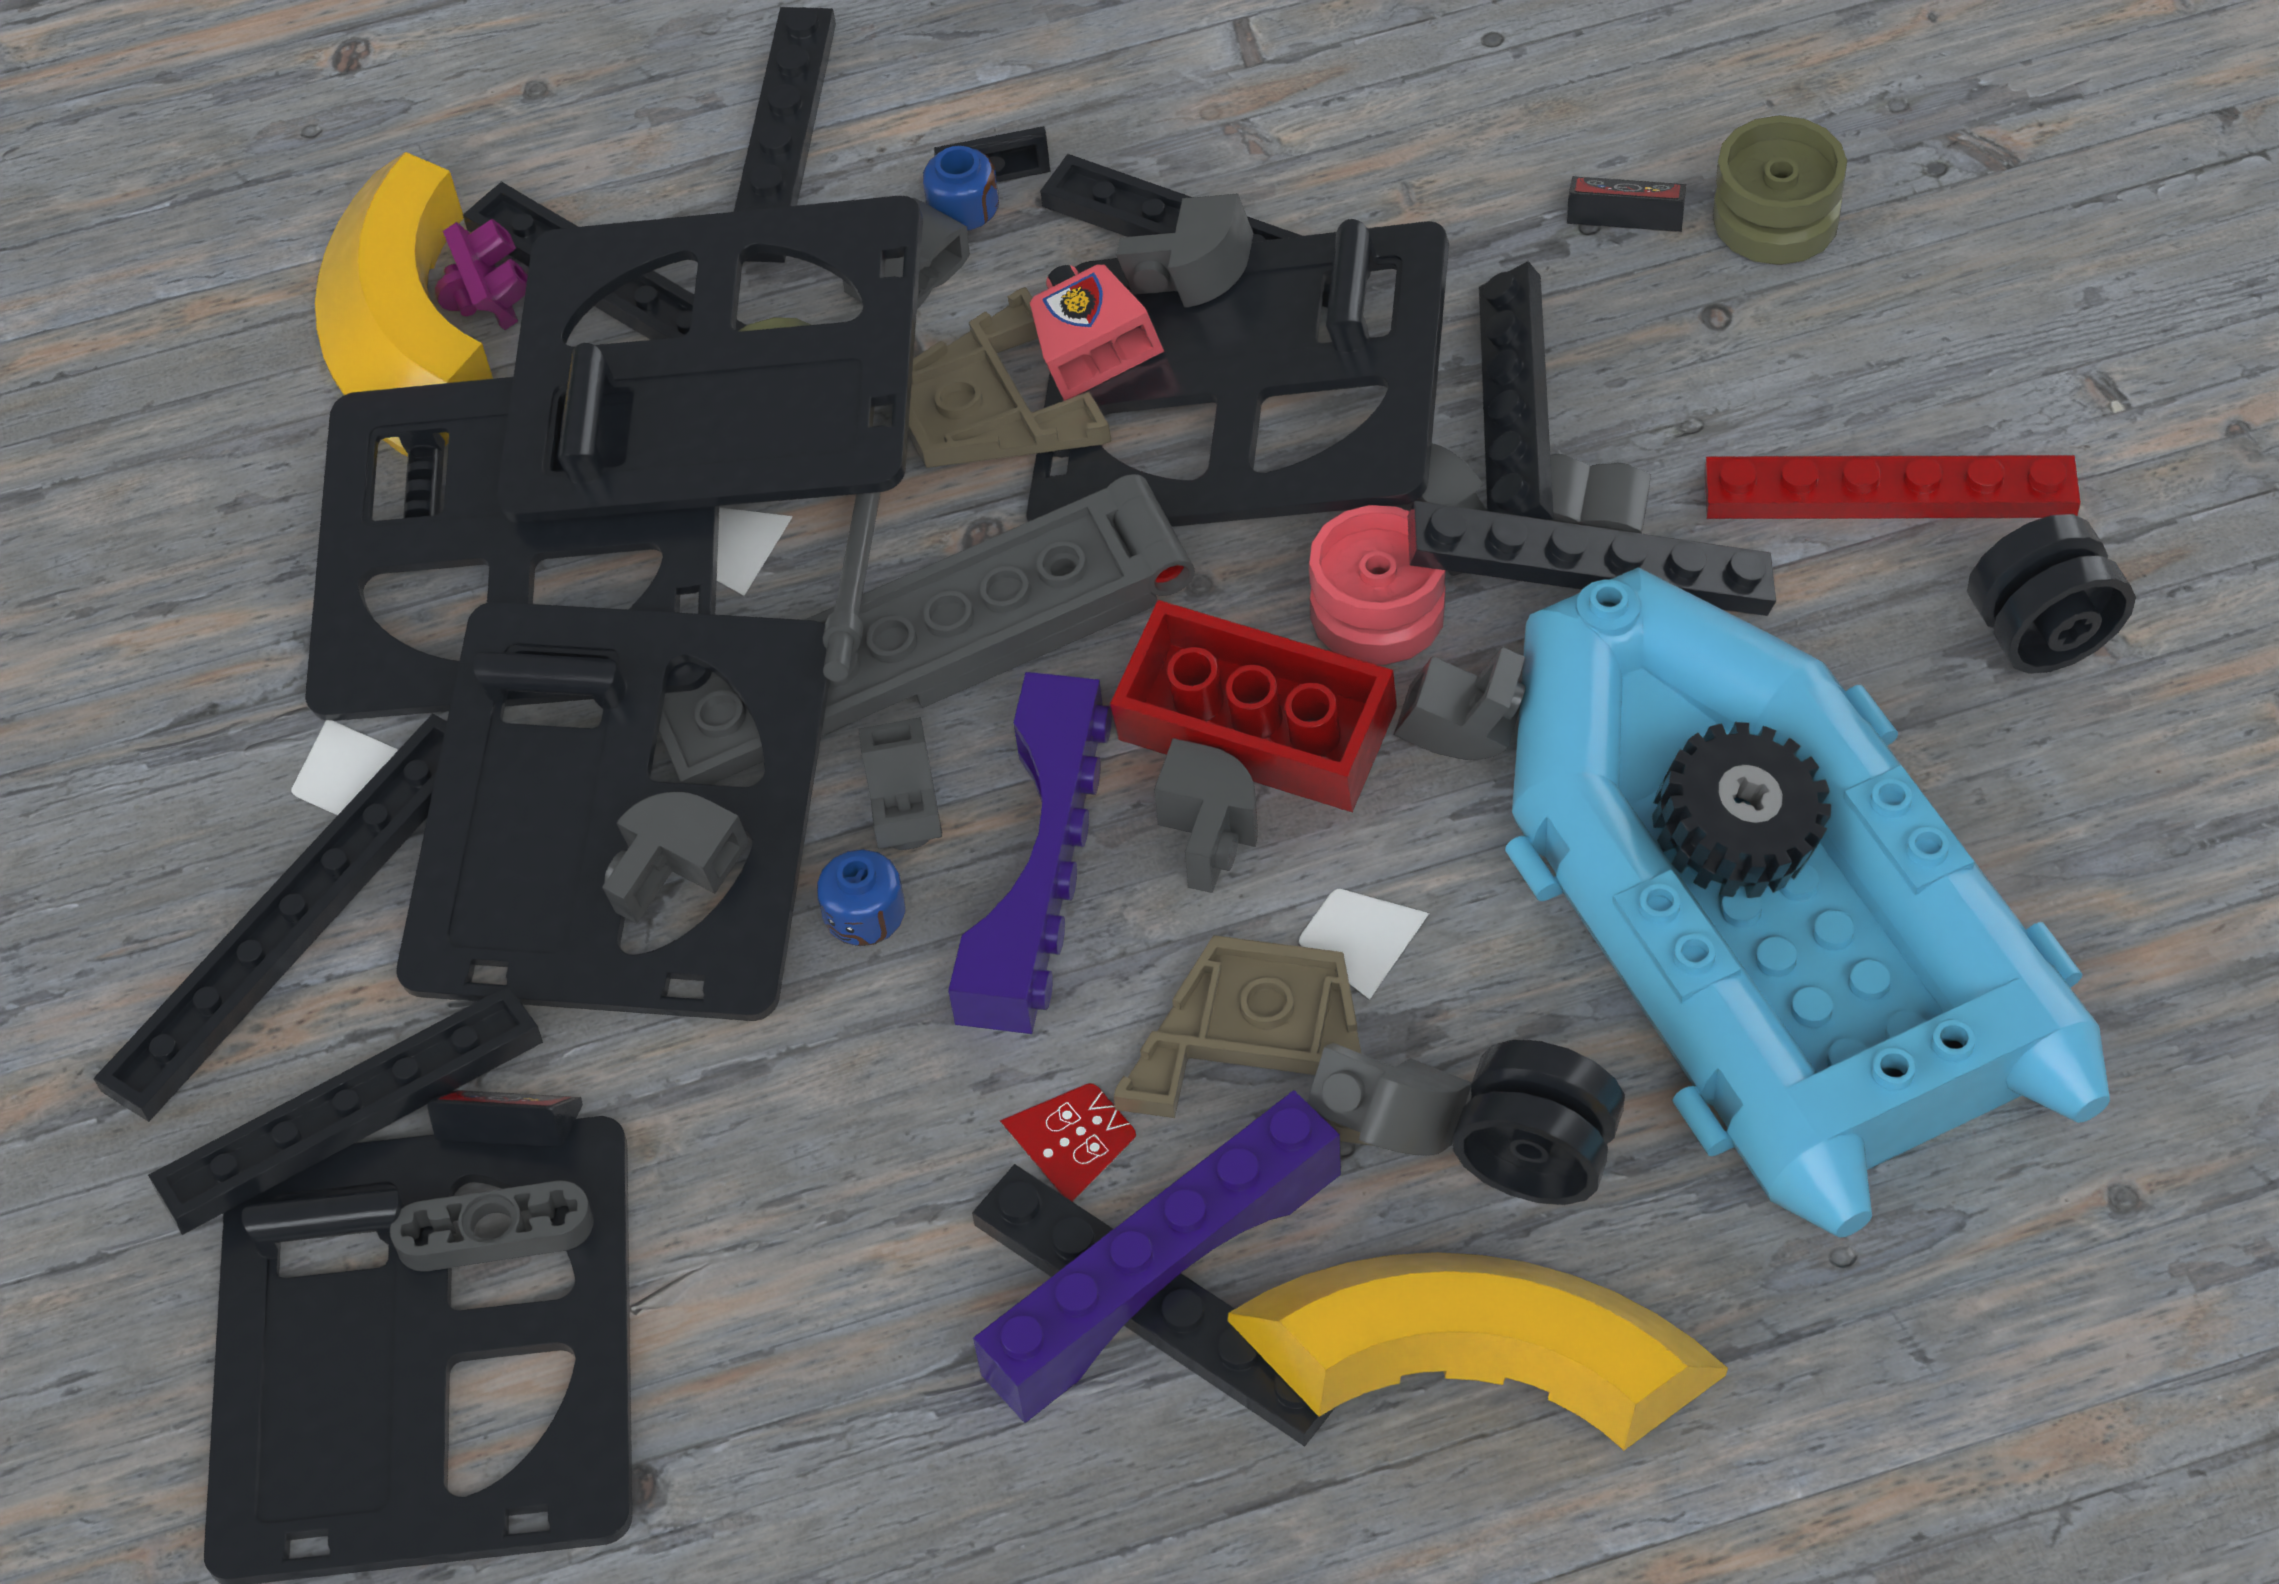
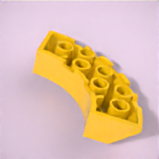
M404 152L377 170L354 196L334 229L325 249L319 270L315 297L316 330L328 370L344 395L362 391L493 379L483 344L449 323L430 301L427 289L429 270L435 268L441 250L447 242L443 231L455 222L459 224L464 219L451 173L445 168L407 152ZM442 432L440 435L445 440L446 446L449 443V433ZM399 437L382 439L396 451L408 457V453L403 448Z
M1442 1252L1395 1254L1346 1262L1305 1274L1267 1290L1229 1312L1227 1320L1319 1417L1338 1405L1364 1393L1400 1384L1401 1376L1444 1371L1445 1379L1475 1380L1503 1385L1505 1378L1549 1392V1401L1560 1405L1589 1422L1609 1437L1623 1451L1724 1378L1728 1370L1722 1362L1685 1332L1655 1312L1615 1291L1572 1274L1529 1262L1478 1254Z

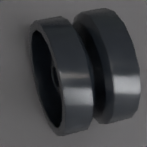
M2074 514L2050 515L2029 522L2001 538L1980 558L1970 573L1967 587L1970 599L1986 625L1994 629L1993 634L2012 666L2028 674L2052 672L2073 665L2098 651L2117 635L2132 615L2136 600L2130 583L2116 562L2108 559V554L2102 541L2088 520Z
M1509 1040L1494 1044L1480 1058L1471 1084V1100L1463 1107L1453 1135V1151L1463 1167L1479 1180L1510 1196L1535 1203L1568 1205L1586 1201L1598 1190L1607 1163V1144L1615 1138L1624 1110L1625 1094L1615 1077L1598 1063L1569 1048L1533 1040Z

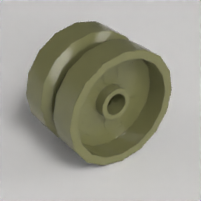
M1782 115L1754 119L1736 128L1722 143L1717 164V189L1714 198L1713 222L1718 237L1733 252L1754 262L1775 265L1805 261L1823 252L1836 237L1840 220L1842 193L1847 169V158L1842 144L1826 128L1804 118Z

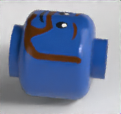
M952 146L939 152L928 161L923 171V187L927 205L967 226V231L983 226L994 217L999 206V193L995 167L987 155L970 147Z
M865 849L853 850L834 857L822 869L817 882L818 901L823 921L834 937L843 943L855 946L874 945L889 938L900 927L905 914V900L900 875L891 860L879 852Z

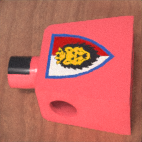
M1071 265L1059 266L1052 270L1046 279L1048 289L1035 295L1030 301L1043 358L1064 401L1164 352L1145 307L1105 265H1095L1081 273Z

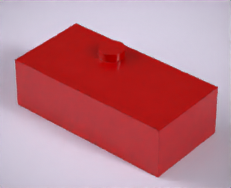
M1157 600L1110 702V707L1120 741L1165 755L1168 753L1173 738L1218 748L1238 759L1248 770L1255 783L1353 813L1397 709V700L1392 669Z

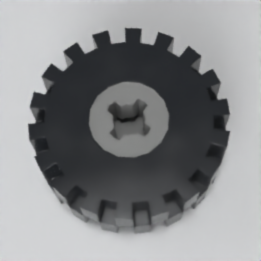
M1735 722L1729 734H1726L1722 723L1710 726L1703 738L1699 733H1696L1688 739L1683 750H1679L1656 792L1653 803L1658 805L1652 814L1653 828H1663L1657 841L1663 852L1673 848L1676 850L1677 854L1671 864L1680 873H1683L1689 866L1698 872L1693 883L1705 890L1710 881L1713 880L1721 883L1719 895L1734 897L1740 886L1745 887L1747 898L1761 897L1767 886L1774 893L1784 888L1790 878L1795 879L1827 830L1824 826L1831 817V804L1823 803L1830 792L1826 779L1813 781V777L1819 769L1817 763L1811 756L1801 762L1795 756L1801 746L1791 738L1787 740L1784 746L1774 742L1773 738L1776 733L1774 729L1763 726L1757 736L1749 734V723ZM1735 797L1750 802L1751 805L1744 802L1736 803L1734 799Z

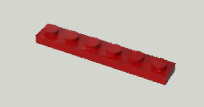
M2075 455L1706 457L1705 462L1707 519L2044 518L2050 515L2064 514L2078 516L2081 503Z

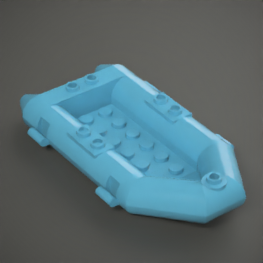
M1639 567L1610 580L1604 579L1592 582L1583 588L1580 593L1529 615L1525 627L1523 655L1525 659L1521 682L1525 685V692L1519 709L1512 805L1515 822L1524 836L1512 839L1506 845L1505 851L1537 900L1546 901L1562 893L1566 896L1693 1085L1685 1087L1676 1093L1672 1101L1708 1156H1716L1735 1148L1771 1202L1841 1238L1854 1234L1870 1221L1872 1209L1867 1170L2020 1096H2024L2077 1123L2092 1119L2108 1106L2110 1095L2100 1028L2071 989L2082 978V972L2043 922L2033 924L2026 929L1888 748V745L1897 738L1898 731L1862 685H1855L1845 691L1824 662ZM1735 722L1749 723V734L1758 736L1763 726L1776 730L1773 741L1782 746L1791 738L1801 746L1795 756L1801 762L1811 756L1819 766L1813 781L1826 779L1830 791L1823 802L1831 804V817L1824 826L1827 830L1806 865L1795 879H1789L1784 888L1773 893L1770 887L1767 886L1761 897L1747 898L1745 887L1743 886L1739 887L1734 897L1719 895L1721 883L1713 880L1710 881L1706 890L1694 884L1693 881L1698 872L1689 866L1683 873H1680L1671 864L1677 854L1676 850L1673 848L1663 852L1657 841L1663 828H1653L1652 814L1658 805L1653 803L1656 792L1680 749L1683 750L1688 739L1696 733H1699L1703 738L1710 726L1721 723L1726 734H1729ZM1736 797L1734 799L1736 803L1744 802L1751 805L1750 802ZM1540 855L1544 856L1547 859V861L1556 873L1555 877L1552 875V873L1550 872V870L1548 869ZM1707 1104L1715 1108L1727 1126V1131L1723 1129Z

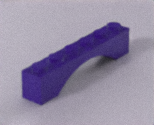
M1025 672L1013 723L1019 760L1033 779L1042 802L1039 833L1029 861L1010 892L986 917L962 934L948 992L955 1025L1032 1034L1037 1011L1047 1010L1051 1000L1053 975L1052 971H1047L1050 954L1060 955L1063 947L1065 918L1064 916H1059L1063 900L1071 901L1074 897L1077 882V863L1071 862L1074 847H1084L1087 840L1089 811L1083 808L1086 794L1096 795L1098 790L1101 761L1100 757H1095L1098 743H1108L1112 725V711L1110 706L1103 705L1100 680Z
M1295 1090L1290 1092L973 1337L981 1376L1024 1423L1029 1421L1076 1384L1120 1329L1155 1294L1181 1272L1216 1247L1240 1233L1269 1220L1292 1214L1341 1175L1340 1134Z

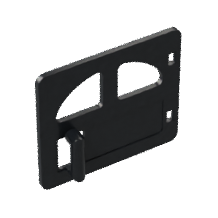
M889 196L553 229L540 235L533 243L531 249L496 497L497 504L503 515L512 522L524 523L879 493L896 487L902 481L906 470L923 216L918 203L908 196ZM757 253L784 255L813 263L845 281L861 299L863 310L855 319L847 322L736 331L743 263L747 258ZM904 256L902 277H884L886 259ZM684 260H693L698 263L691 328L686 335L676 338L600 345L581 343L576 347L566 344L571 332L582 317L599 301L619 287L648 272ZM633 392L626 460L623 465L618 467L604 468L601 455L597 449L603 394ZM565 399L558 449V459L564 471L555 472L553 471L560 410L561 404ZM893 404L891 426H873L874 407Z
M1348 219L1340 224L1337 232L1252 242L1247 266L1239 280L1225 293L1206 303L1184 307L1178 291L1134 294L1148 312L1164 352L1081 394L1090 392L1103 416L1111 413L1216 403L1208 469L1202 476L1194 480L1160 477L1126 465L1109 454L1101 445L1036 453L1026 512L1027 521H1032L1103 490L1115 480L1126 475H1140L1146 479L1172 527L1352 510L1368 505H1404L1419 499L1425 493L1429 479L1449 241L1443 226L1436 222L1424 221L1367 228L1356 219ZM1118 258L1088 261L1075 266L1078 272L1081 273L1095 265H1105L1132 293ZM1395 269L1397 271L1391 330L1385 336L1370 338L1363 316L1368 272ZM1328 277H1331L1326 327L1332 342L1320 343L1318 342L1324 282ZM1051 373L1049 374L1044 408L1064 401ZM1377 385L1388 388L1380 405L1369 418L1336 444L1310 458L1266 473L1254 471L1261 406L1267 398ZM1053 457H1069L1066 474L1050 476Z
M513 377L348 393L334 403L329 417L305 694L306 703L318 718L325 721L436 713L450 710L459 661L440 658L414 649L390 635L374 620L365 602L363 590L366 583L372 577L379 574L488 565L487 603L533 604L535 568L542 560L657 550L663 555L658 572L646 591L628 610L680 612V595L699 592L698 614L715 615L719 506L524 523L512 522L503 515L497 504L496 497ZM633 392L603 394L597 449L601 455L604 468L618 467L623 465L626 460ZM565 399L561 404L553 463V471L555 472L564 471L558 459V449ZM447 432L449 433L445 499L444 509L440 513L445 440L440 433ZM399 437L403 448L408 453L403 518L375 521L372 519L378 445L384 438ZM691 662L680 663L669 673L665 693L696 690L709 680L712 671ZM508 691L505 707L590 700L594 698L593 696Z
M488 602L477 607L471 613L467 622L397 962V977L404 989L409 994L421 998L479 1001L509 986L522 1005L758 1021L769 1016L776 1009L780 999L830 680L823 673L827 652L823 644L825 625L814 620L508 602ZM683 662H691L709 669L728 683L744 702L756 724L763 749L765 772L758 783L749 787L657 782L650 779L668 676L676 665ZM508 691L593 696L595 702L603 708L601 722L595 728L505 723L502 719ZM666 792L695 794L738 815L747 837L752 840L753 844L739 876L724 898L700 923L673 942L642 954L630 955L622 951L621 938L625 917L615 912L602 888L605 884L607 868L613 858L619 852L627 851L629 848L617 825L621 816L638 802ZM475 965L508 967L506 974L507 984L472 983ZM670 979L704 981L703 999L667 996Z
M606 1116L577 1118L560 1148L435 1140L434 1135L354 1143L223 1214L204 1543V1563L217 1582L220 1584H258L600 1546L614 1543L626 1534L632 1523L628 1145L624 1130L616 1120ZM552 1181L572 1182L584 1191L594 1219L593 1228L588 1238L579 1246L566 1251L575 1276L574 1287L566 1296L556 1300L466 1310L451 1308L452 1268L433 1271L410 1269L400 1260L390 1237L391 1224L398 1219L401 1209L418 1201L454 1196L459 1188L471 1182L484 1183L501 1189ZM568 1206L555 1208L556 1214L551 1219L552 1225L559 1226L565 1224V1216L569 1213ZM432 1226L420 1228V1237L414 1240L416 1246L428 1244L429 1234L434 1232ZM377 1232L379 1238L388 1245V1260L386 1265L380 1268L290 1278L279 1277L281 1242ZM551 1351H567L573 1354L576 1360L566 1394L554 1419L534 1448L514 1469L489 1487L466 1497H458L448 1491L450 1372L453 1366L462 1361ZM548 1512L550 1530L508 1534L509 1516ZM328 1536L330 1554L289 1559L290 1540Z

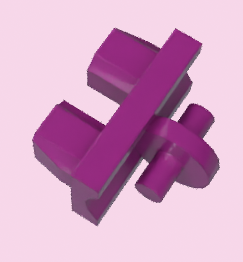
M494 219L489 220L471 233L457 222L446 228L443 233L456 264H450L445 267V275L435 286V296L440 306L448 311H460L464 317L475 314L477 309L479 311H490L494 313L499 326L504 330L517 323L518 318L512 305L525 296L528 275L511 258L496 268L495 263L516 249L509 232Z

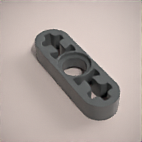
M552 1181L411 1203L401 1209L398 1219L391 1224L390 1237L400 1260L407 1267L416 1271H433L567 1251L579 1246L588 1238L593 1228L594 1219L587 1197L578 1185L568 1181ZM568 1206L569 1213L565 1216V1224L553 1226L551 1219L555 1217V1208ZM529 1210L532 1218L528 1219L532 1230L526 1232L521 1212ZM502 1213L511 1218L506 1232L497 1238L482 1239L474 1234L478 1221L488 1214ZM454 1221H458L459 1229L464 1238L463 1241L455 1242L452 1235L457 1234L453 1225ZM432 1226L434 1232L429 1234L428 1244L416 1246L414 1240L420 1237V1228Z

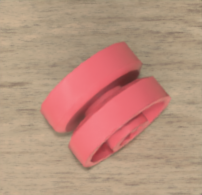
M1368 505L1347 510L1324 524L1312 541L1309 561L1311 585L1310 619L1317 637L1331 651L1376 665H1388L1411 659L1431 646L1443 628L1446 570L1410 565L1407 519L1409 511L1396 506Z

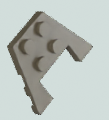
M1026 287L1018 289L1007 296L1009 306L992 317L987 312H983L969 322L970 331L947 346L943 341H939L913 359L908 435L926 468L1103 445L1112 441L1109 424L1090 392L1031 412L998 357L997 353L1038 338L1030 307L1032 296Z
M1213 935L1173 997V1007L1158 1031L1150 1033L1140 1049L1141 1057L1128 1078L1123 1076L1118 1083L1114 1093L1115 1110L1175 1118L1186 1064L1189 1058L1316 1075L1324 1047L1331 1043L1362 1054L1344 953ZM1323 1118L1340 1134V1141L1370 1145L1358 1140L1360 1132Z

